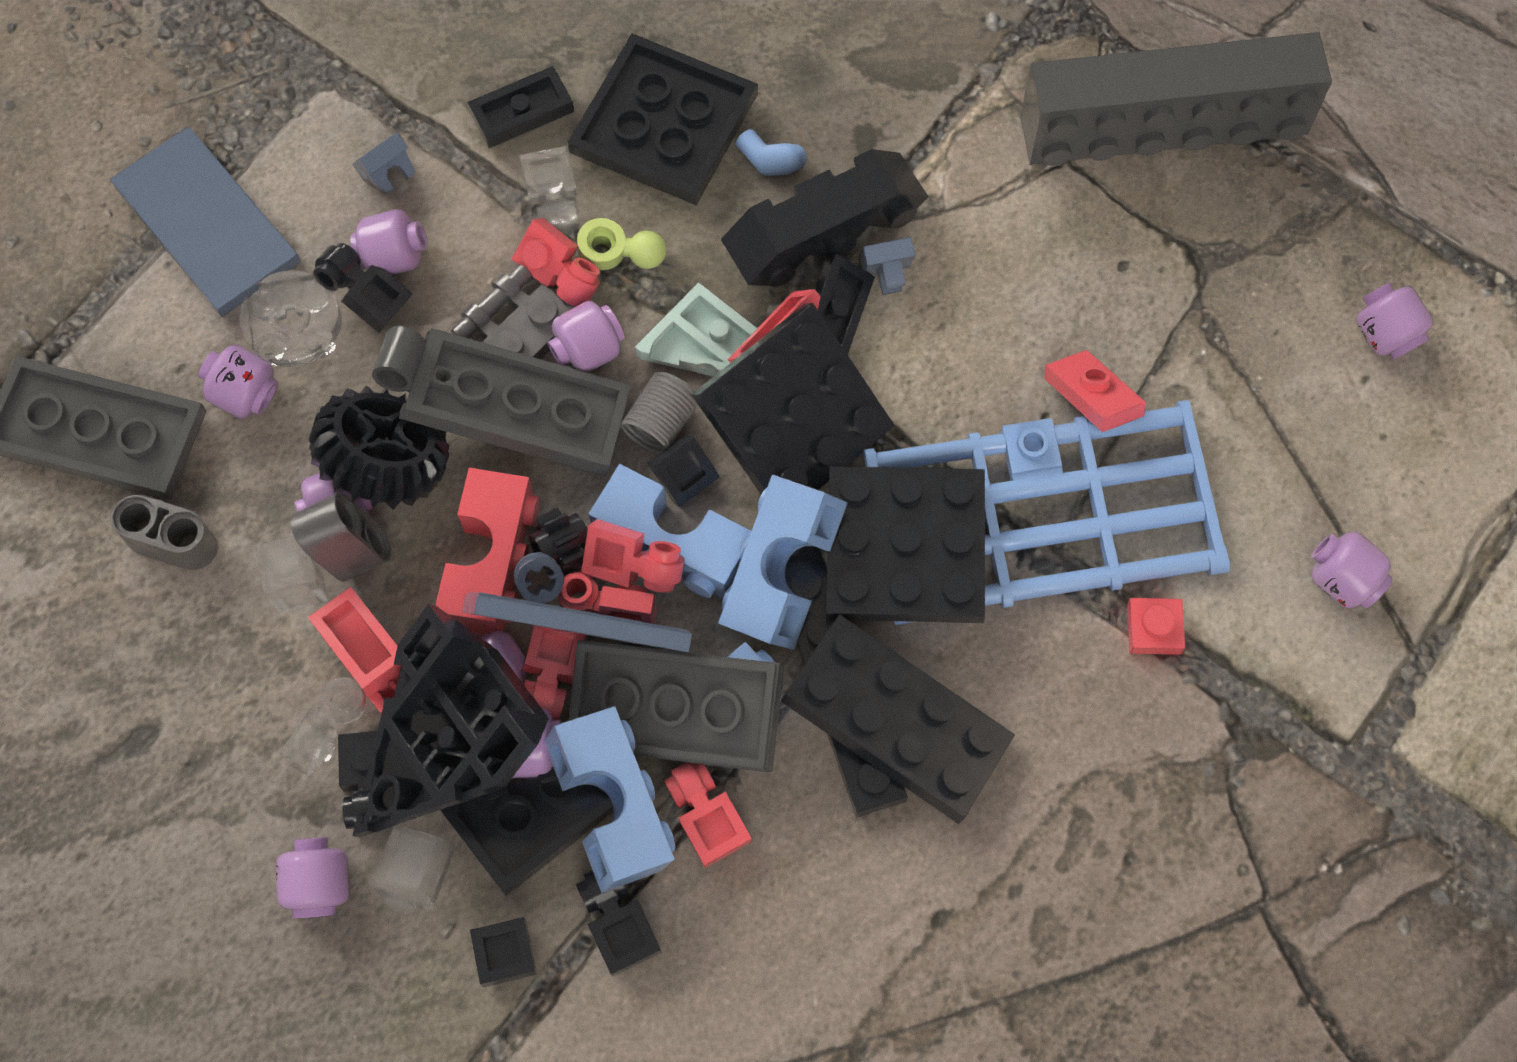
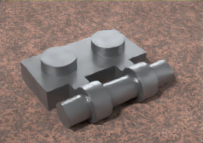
M519 264L508 275L501 274L492 283L493 290L477 305L471 303L461 312L462 319L451 329V333L468 339L477 333L485 339L482 343L542 359L550 351L547 342L555 338L552 332L554 319L573 308L544 284L538 287L530 296L524 293L521 289L533 279V276L526 267ZM506 304L510 305L515 311L499 326L495 324L491 318Z

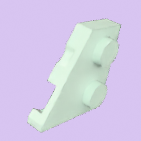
M698 282L635 346L636 356L644 361L714 377L730 364L727 359L757 328Z

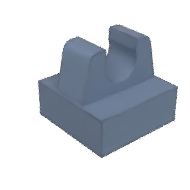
M398 132L352 164L363 180L367 178L385 194L394 189L387 179V170L389 168L398 169L406 180L415 173L406 152L409 147Z
M908 237L863 247L859 256L860 268L872 275L877 274L883 295L901 292L902 286L906 285L903 269L910 268L916 256L912 238Z

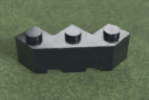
M871 149L854 157L856 167L835 177L830 169L794 186L793 193L795 196L773 206L769 199H766L750 207L721 238V241L748 285L779 287L789 282L795 276L796 268L809 255L830 257L837 253L843 256L856 246V239L869 226L887 228L905 226L914 219L917 214L916 209L929 196L900 153Z

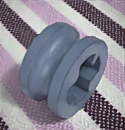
M541 552L530 553L521 558L514 570V582L521 595L528 601L547 603L555 599L562 590L564 584L563 572L557 562L548 554ZM543 566L549 567L550 569L546 571V574L551 579V582L547 586L538 584L534 590L529 589L528 586L532 584L528 577H526L529 570L539 572Z

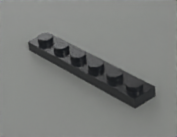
M804 546L796 550L789 557L785 567V580L789 589L794 594L812 601L796 643L803 665L806 664L835 621L826 620L827 568L820 548L815 546ZM828 735L856 818L907 802L908 796L904 786Z

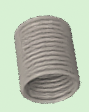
M666 372L654 373L649 383L646 384L644 391L639 395L636 403L631 407L628 415L625 416L624 421L621 422L623 431L639 446L653 453L660 454L673 444V441L678 437V433L681 432V429L686 425V421L691 417V413H694V409L697 408L698 404L691 396L695 391L674 375Z

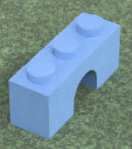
M619 464L588 514L590 523L599 519L644 533L642 551L649 550L650 544L655 541H666L678 545L681 548L680 555L685 559L682 579L685 580L684 585L701 597L711 598L713 594L723 600L725 592L733 584L741 562V547L750 536L751 530L709 509L695 530L682 535L668 533L657 524L659 517L667 506L664 486Z
M772 475L768 487L759 498L758 515L751 534L741 547V562L733 584L724 594L722 600L723 611L718 623L769 644L794 650L812 601L794 594L789 589L785 580L786 563L796 550L804 546H815L830 552L848 502L822 491Z
M614 706L555 725L544 740L562 790L564 791L583 784L594 785L606 792L613 804L614 816L612 823L593 829L582 841L601 893L661 872L675 860L672 854L675 851L674 837L668 824L665 821H660L652 802L655 800L654 786L648 773L645 770L640 771L633 754L635 739L628 722L620 720Z

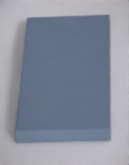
M189 126L110 179L115 189L221 317L301 263L294 249Z
M481 592L465 594L462 613L682 652H689L692 633L685 629Z

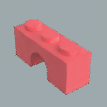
M468 468L457 515L465 533L484 536L493 543L488 555L476 564L463 566L445 563L435 605L475 634L484 635L497 630L504 632L506 622L511 621L462 613L465 594L481 592L519 599L518 592L513 591L515 585L514 570L521 558L529 554V544L524 543L528 526L535 527L537 523L536 518L539 516L540 497L534 495L529 477Z

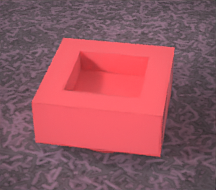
M1129 599L1127 603L1129 654L1181 655L1185 650L1182 599Z

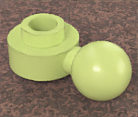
M596 218L586 222L579 230L577 236V245L579 246L577 252L579 257L592 262L599 270H609L616 267L624 257H630L631 261L642 269H652L663 262L667 252L666 243L658 233L651 230H643L636 233L632 238H628L619 224L606 218ZM603 244L610 249L605 253H598L593 248L596 245Z

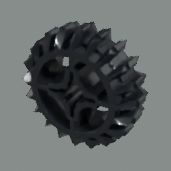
M365 386L360 393H357L347 388L341 397L332 395L329 402L325 406H321L320 412L315 416L309 436L311 464L319 467V479L333 481L334 493L347 491L351 493L353 502L358 498L369 500L372 508L379 502H385L393 510L401 501L409 506H413L419 497L428 498L430 492L434 490V487H437L438 482L444 476L450 447L446 443L447 432L400 419L402 405L407 401L406 393L396 397L390 395L387 389H384L381 393H374L368 386Z

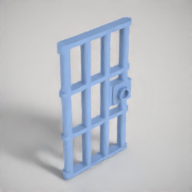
M1189 400L1178 401L1176 407L1145 411L1144 417L1105 432H1101L1085 416L1074 417V422L1053 425L1052 418L1003 425L1000 434L980 437L979 432L969 433L968 439L877 453L874 448L864 450L866 467L912 468L971 459L973 469H985V555L991 554L996 578L995 584L985 585V606L1001 603L1002 608L1013 607L1014 601L1108 586L1111 591L1121 590L1123 584L1203 571H1207L1209 576L1230 571V560L1226 545L1223 542ZM1180 426L1186 454L1097 467L1091 440ZM1077 442L1083 470L1063 473L1058 445ZM1004 453L1011 481L990 484L984 456ZM1190 473L1192 475L1197 502L1108 515L1102 487ZM1088 489L1094 518L1005 532L999 531L994 504ZM1203 522L1209 550L1118 563L1112 535ZM1092 538L1099 539L1104 562L1102 567L1014 581L1009 579L1004 552ZM893 621L894 625L912 623L906 621Z

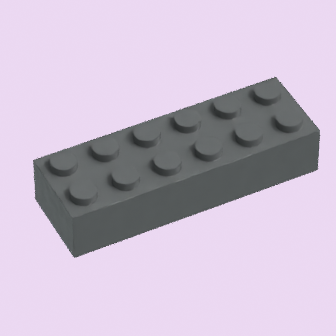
M1320 32L1031 63L1020 115L1029 165L1045 163L1046 165L1056 166L1070 160L1092 158L1101 161L1116 155L1134 153L1154 155L1162 150L1186 148L1188 150H1200L1209 145L1233 143L1235 145H1246L1262 139H1296L1302 135H1308L1331 86L1332 78Z

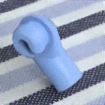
M753 129L743 132L736 141V146L765 176L795 173L797 170L802 169L807 161L806 151L800 145L790 143L766 145Z

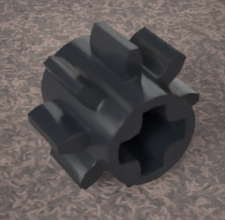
M558 507L537 517L538 526L535 527L537 532L529 535V542L533 552H541L551 556L560 566L563 575H567L582 567L588 531L582 518L577 513L567 516L566 513L561 514ZM543 566L545 570L550 569L549 567Z

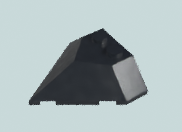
M428 603L397 646L393 664L401 666L396 690L394 698L385 697L365 783L373 784L369 793L370 809L365 816L357 815L352 836L363 837L506 787L539 744L549 720L548 716L500 652L436 605Z

